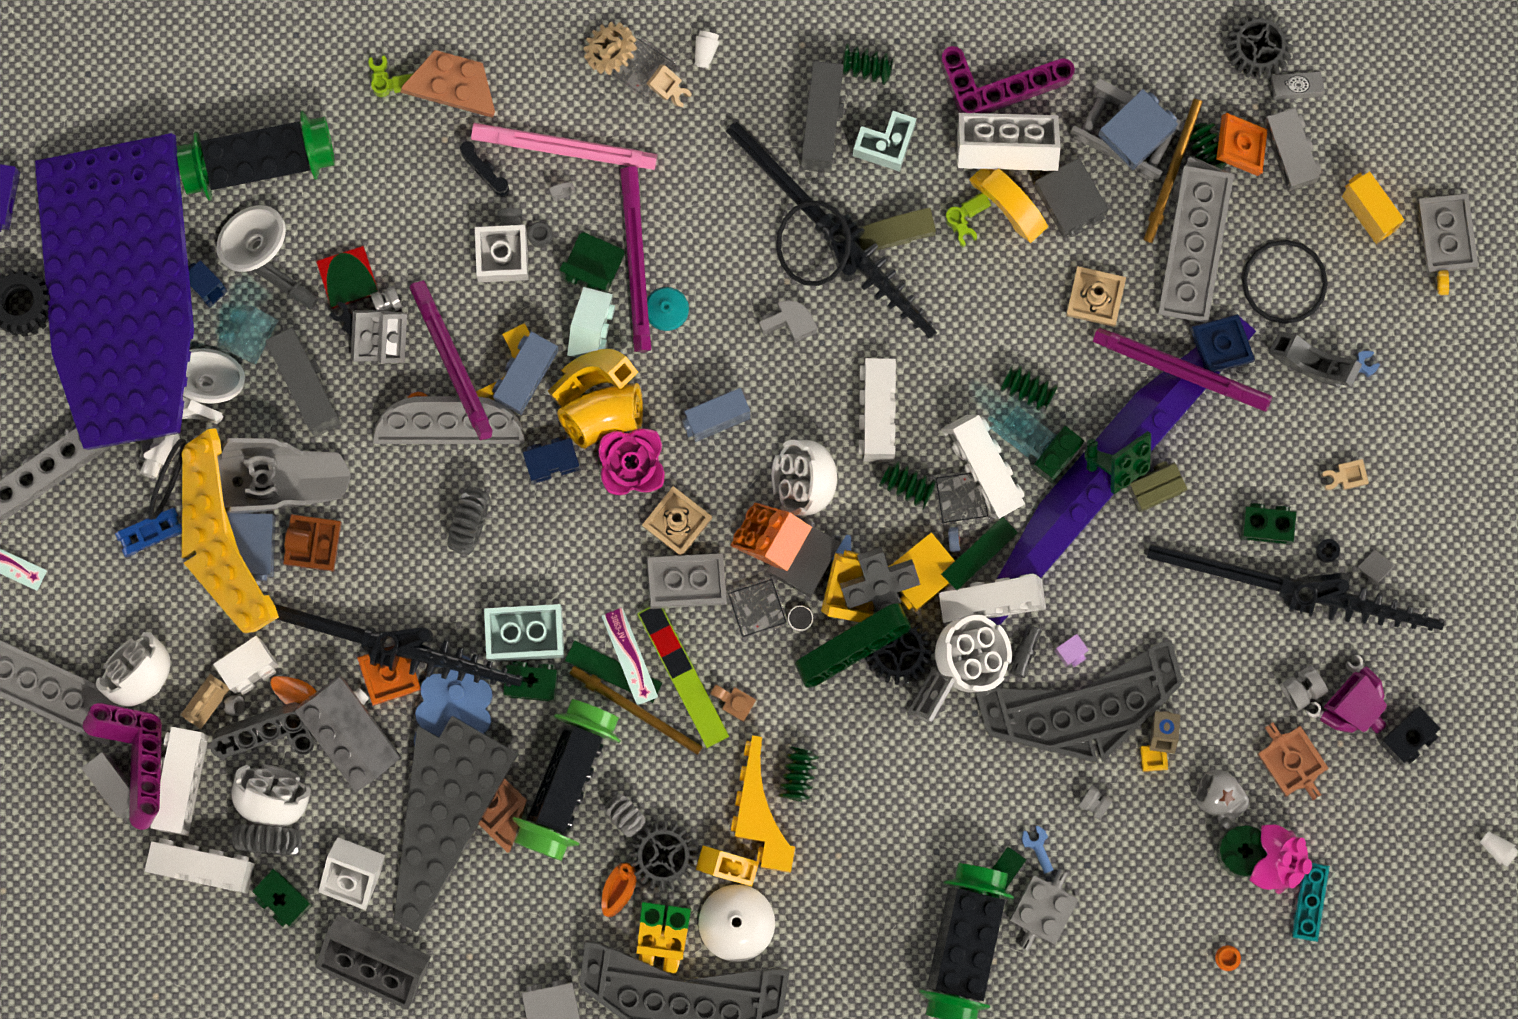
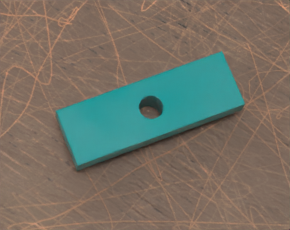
M1312 863L1310 873L1305 874L1301 880L1291 938L1318 942L1330 866ZM1309 897L1314 898V906L1308 905L1307 899Z

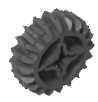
M1262 12L1259 13L1257 19L1253 14H1249L1248 21L1242 17L1239 20L1240 25L1235 23L1232 26L1234 32L1228 33L1227 37L1230 41L1226 42V47L1231 50L1227 52V57H1235L1231 61V66L1239 64L1237 72L1241 73L1243 69L1247 70V78L1252 73H1255L1257 80L1260 79L1262 73L1266 79L1270 78L1271 72L1277 75L1280 72L1279 67L1284 69L1287 66L1286 61L1292 57L1289 51L1293 50V45L1288 43L1292 40V35H1284L1288 31V27H1279L1282 22L1281 19H1278L1276 23L1272 22V14L1268 16L1267 20L1264 19ZM1253 29H1262L1261 33L1256 36L1243 35ZM1269 33L1275 37L1279 48L1276 47V44L1270 42L1268 38ZM1263 37L1262 49L1259 50L1258 54L1256 55L1257 43L1260 42L1261 38ZM1240 44L1250 52V60L1243 54ZM1264 56L1269 58L1271 56L1276 57L1267 63H1257L1258 59Z
M470 486L464 490L458 502L449 531L447 543L449 549L454 550L456 553L467 555L474 551L489 509L490 496L488 492Z
M664 821L663 829L659 830V826L655 822L653 823L655 831L650 832L646 826L644 831L647 836L643 837L640 833L636 835L641 840V843L632 842L631 846L637 848L638 851L629 853L630 857H637V861L631 862L630 865L632 867H640L639 870L635 871L634 875L636 877L642 873L645 875L641 880L642 884L651 879V889H654L656 882L660 883V891H664L665 883H669L670 889L674 890L673 881L677 880L679 885L682 886L684 885L683 880L680 878L682 875L688 879L692 877L686 871L688 868L691 870L696 869L694 864H690V860H698V856L691 855L690 852L697 850V845L688 846V843L692 842L693 837L683 838L687 832L685 828L678 834L676 832L678 824L674 823L672 830H668V822ZM668 835L676 838L679 842L665 847L660 844L656 837ZM650 841L655 849V854L652 859L644 864L643 851L646 844ZM656 845L661 850L664 849L665 852L666 850H673L668 856L672 867H669L667 862L663 863V860L662 862H655L660 856ZM684 848L685 861L682 868L678 871L673 864V857ZM662 865L668 869L672 876L658 877L651 874L649 870Z
M240 824L234 827V833L232 834L233 848L241 852L294 856L300 853L302 845L301 832L292 828Z

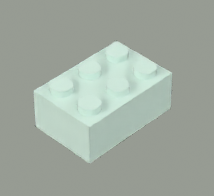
M561 604L484 608L487 661L500 662L564 658Z

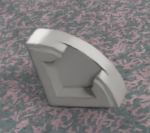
M571 182L549 188L550 195L555 202L576 192Z

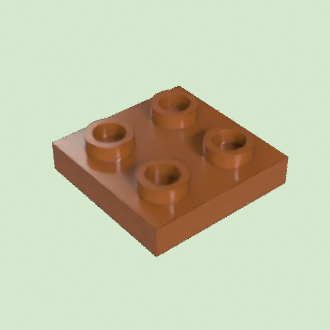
M291 514L289 528L285 536L283 564L286 566L334 572L342 522Z

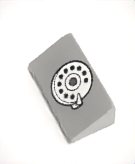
M1321 72L1271 75L1273 100L1323 97L1325 93Z

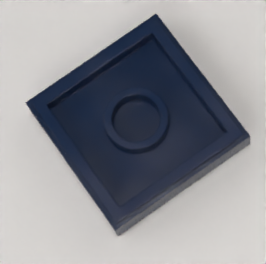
M1238 314L1192 326L1190 329L1204 369L1217 373L1255 361Z

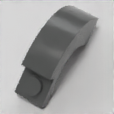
M1281 331L1278 332L1269 351L1271 356L1291 369L1335 387H1340V385L1352 387L1362 366L1357 360L1331 355L1313 347L1296 334Z

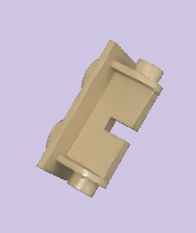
M209 674L183 710L181 716L199 729H202L230 689L226 684Z

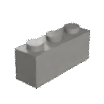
M1296 108L1267 116L1264 125L1268 129L1267 133L1288 192L1316 183L1320 178L1321 167L1318 160L1313 159L1311 153L1313 145L1310 137L1305 136L1303 116L1297 114Z

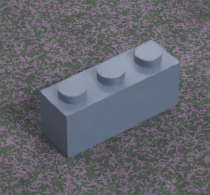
M532 331L528 337L524 336L518 345L520 351L517 357H512L505 368L507 374L503 380L499 379L492 390L495 393L493 396L495 401L522 415L559 351L557 345Z

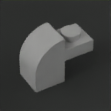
M795 301L778 302L780 313L770 312L764 315L762 321L759 322L763 336L787 326L794 343L817 333V326L808 309Z

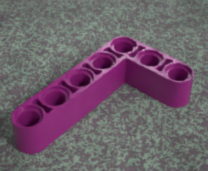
M955 46L946 48L941 58V68L959 113L988 114L1058 89L1071 82L1075 71L1074 64L1069 59L1062 58L977 88L964 53L960 48ZM948 56H955L959 62L951 65L947 63L946 58ZM1058 68H1065L1068 70L1069 75L1061 77L1057 74L1056 70ZM1041 76L1046 80V83L1037 85L1034 83L1033 78ZM962 78L968 84L965 87H958L954 81ZM1017 84L1022 87L1023 91L1017 94L1013 93L1010 90V86ZM993 92L1000 99L996 102H991L987 99L986 95ZM972 101L975 103L976 108L967 110L963 103Z
M103 703L93 704L83 721V729L88 735L131 744L129 820L132 826L139 830L148 829L160 809L161 720L156 715L148 712Z

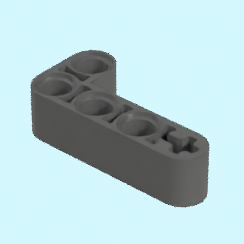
M293 702L219 728L213 735L210 749L216 757L226 758L287 736L295 753L307 755L313 750L316 739L301 719L293 721L288 717L291 714L297 715L295 710L300 703ZM273 723L276 728L268 729L264 724ZM248 731L253 736L244 737L241 732ZM303 736L308 738L310 741L307 743H303L299 741L298 738Z

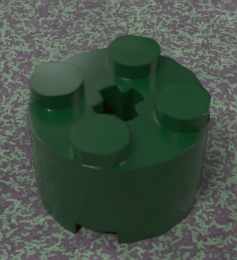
M1248 825L1237 826L1226 832L1218 841L1216 849L1217 860L1222 868L1231 876L1239 878L1251 877L1257 862L1267 856V852L1261 844V831L1256 827ZM1242 845H1245V848L1249 850L1246 858H1243V855L1238 853V848H1242Z

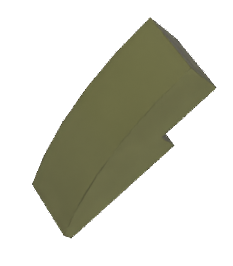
M931 208L901 214L860 227L865 232L860 237L859 243L863 250L875 243L878 245L876 250L908 244L913 240L935 236L936 229Z

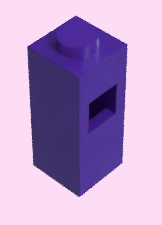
M0 164V232L2 229H10L21 173L15 166Z

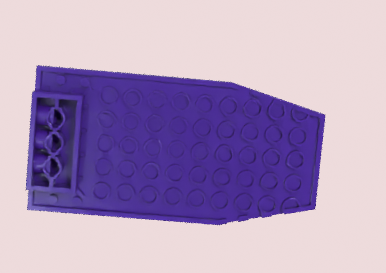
M169 133L36 160L35 168L45 283L49 290L46 294L50 295V301H47V305L50 306L48 317L51 351L83 449L91 450L180 434L185 402L183 400L184 387H187L188 377H186L187 364L191 358V351L189 349L191 339L194 336V322L176 135Z

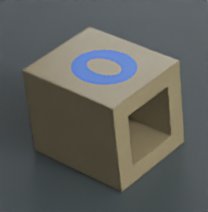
M1155 711L1151 724L1150 750L1175 754L1179 741L1180 714H1173L1169 711Z

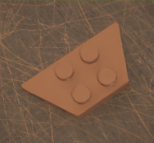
M437 50L433 51L406 81L400 93L491 118L495 114L483 63Z
M504 779L479 825L509 853L519 828L512 818L522 819L527 800Z

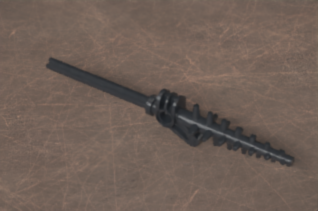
M738 122L730 125L726 132L796 205L806 201H813ZM819 206L802 208L801 210L816 224L814 229L818 233L822 232L824 234L823 238L828 242L838 268L845 254L846 240L837 242L833 237L843 235L846 238L842 223L836 215L826 214ZM850 214L843 216L851 235V245L848 260L844 269L839 273L841 278L847 282L852 281L857 268L868 278L861 286L863 290L875 285L879 289L874 296L876 300L885 295L891 300L887 305L889 310L897 306L902 311L901 319L908 317L914 322L912 325L914 329L919 327L926 334V338L932 339L937 334V331L932 327L933 323L931 321L928 322L921 315L924 310L922 308L917 310L911 304L915 297L910 295L906 298L901 293V290L906 286L905 283L901 282L895 286L891 279L896 274V271L892 269L884 274L880 269L887 261V258L883 256L875 262L870 258L878 248V245L875 243L863 250L856 241L860 239L865 230L857 226V221H852Z
M1150 544L1147 555L1148 559L1278 591L1279 596L1287 602L1290 612L1297 610L1300 611L1299 614H1302V612L1309 613L1308 616L1312 617L1315 604L1317 603L1329 606V620H1333L1338 608L1346 610V622H1350L1354 612L1362 613L1361 623L1366 624L1370 615L1378 616V625L1381 626L1386 618L1395 620V627H1399L1401 622L1410 623L1412 629H1416L1417 625L1428 627L1429 631L1433 629L1443 630L1445 623L1442 618L1428 617V612H1424L1423 615L1413 612V606L1410 605L1407 610L1398 608V600L1393 599L1391 605L1382 603V593H1378L1375 600L1367 599V587L1365 586L1362 587L1359 595L1347 593L1350 578L1346 573L1304 576L1293 579L1290 578L1291 575L1284 574V577L1154 544ZM1308 587L1313 592L1309 595H1305L1300 591V589Z
M274 603L279 616L275 620L359 643L369 654L370 665L373 666L380 664L381 668L388 666L390 671H394L401 657L411 660L409 670L411 675L415 674L421 662L427 664L425 673L427 677L431 676L435 666L442 667L441 678L443 679L447 678L450 670L458 671L457 680L459 681L463 680L465 674L474 675L473 682L479 683L481 677L490 679V684L495 685L496 681L506 683L508 687H511V685L521 687L523 682L521 675L516 676L507 673L508 669L502 668V670L492 668L493 662L488 661L486 665L477 663L478 655L473 654L471 660L462 658L464 648L459 647L455 655L447 653L449 641L444 640L440 650L425 646L431 643L434 637L432 631L427 628L421 627L391 632L380 630L377 632L372 627H367L365 630ZM388 638H393L395 642L394 647L386 651L384 648L385 641Z

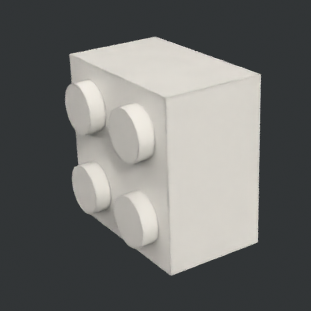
M525 225L475 227L476 275L478 282L529 280L527 230Z
M257 636L213 664L228 688L236 694L241 692L242 695L255 687L253 683L259 679L266 680L276 673L275 669L279 667L264 642Z

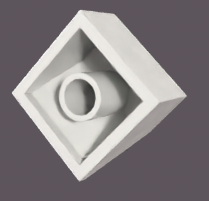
M338 837L327 856L318 892L366 910L380 876L385 855Z

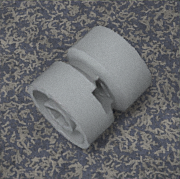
M1312 665L1298 672L1297 678L1292 676L1280 684L1286 699L1297 712L1309 705L1311 698L1317 700L1328 693L1325 682Z

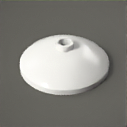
M264 205L251 206L236 213L223 226L218 236L216 249L220 261L227 268L237 272L251 271L268 263L277 254L285 238L286 228L282 216L275 209Z
M199 348L189 350L191 351V358L187 364L186 377H188L187 387H184L183 396L196 402L215 404L230 400L241 392L244 386L245 374L241 365L234 358L213 349Z
M729 885L713 892L704 902L699 914V932L706 947L717 957L733 962L746 961L758 956L769 945L775 930V916L770 903L759 891L745 885ZM734 918L741 919L742 924L740 927L732 925Z

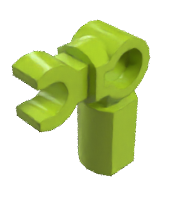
M385 55L382 56V64L380 66L374 65L372 57L368 60L369 67L374 72L371 75V87L374 94L378 97H386L390 91L400 93L402 86L414 74L392 76V79H389L388 73L385 72L388 67Z
M982 192L962 203V207H951L946 213V224L952 228L954 233H958V243L962 247L966 246V242L963 239L964 235H970L974 241L977 240L976 232L967 227L969 223L965 218H971L991 206L988 197Z

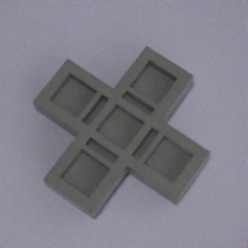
M882 547L857 555L864 576L840 583L848 609L872 601L876 612L888 605L900 604L897 592L921 585L912 559L888 567Z

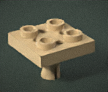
M1077 266L1066 316L1115 327L1126 277ZM1082 292L1083 296L1087 293L1086 297H1081L1080 293ZM1093 306V307H1092V310H1097V311H1096V312H1091V311H1090V307Z
M673 486L642 524V527L679 556H683L713 517Z

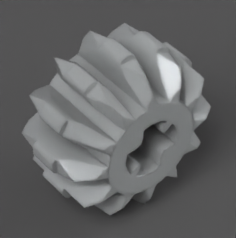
M618 793L603 807L606 816L628 837H632L635 833L637 834L646 823L642 813L623 794Z

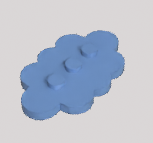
M462 656L464 659L471 660L467 656ZM450 670L446 679L441 678L442 674H432L430 677H426L421 685V695L424 701L417 707L415 712L416 720L422 728L440 737L451 716H454L482 733L488 731L491 726V716L486 709L492 702L493 692L487 682L481 679L479 683L473 682L474 675L465 674L463 680L459 681L457 680L458 671ZM415 733V736H414V746H415V740H416V733Z

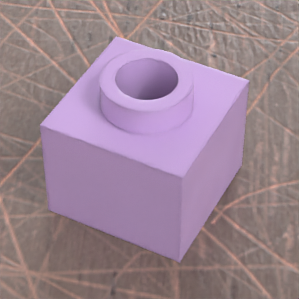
M1078 634L1055 649L1056 654L1065 667L1070 664L1076 667L1086 660L1084 655L1089 651Z

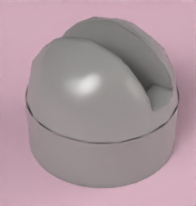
M232 695L224 700L225 708L223 710L226 714L231 716L243 714L245 701L242 696Z

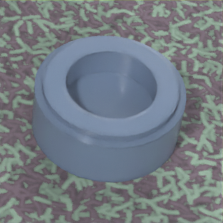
M951 527L948 529L950 552H961L959 527Z

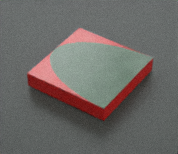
M364 246L316 261L331 309L338 308L336 305L338 302L347 305L369 298L372 293L379 292Z

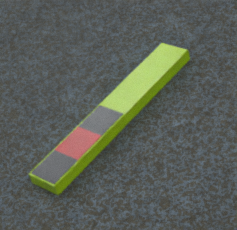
M649 607L637 613L706 748L708 749L729 738L664 609H650Z

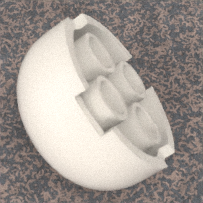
M788 440L783 443L784 448L780 455H775L771 473L773 494L779 493L782 504L781 510L790 512L795 516L813 515L823 510L834 496L837 486L836 465L829 451L821 444L811 440ZM782 472L799 476V479H783L779 484ZM790 499H795L796 501L802 502V503L793 502V501L790 500Z
M971 615L952 621L940 633L935 647V660L939 672L942 675L953 677L955 682L952 687L964 692L987 691L998 686L1005 679L1003 677L1012 659L1011 645L1006 632L1000 625H996L983 615Z
M143 632L142 638L136 641L131 638L120 646L104 664L103 667L106 671L103 677L96 680L97 689L117 705L135 706L145 702L160 691L170 671L169 653L165 646L150 632ZM128 661L134 667L132 671L125 665Z
M262 764L261 769H250L249 765H245L236 771L231 796L236 810L248 821L262 826L285 827L296 822L303 815L308 804L311 788L309 785H304L299 781V775L284 768ZM279 779L277 786L273 787L272 792H270L273 780Z

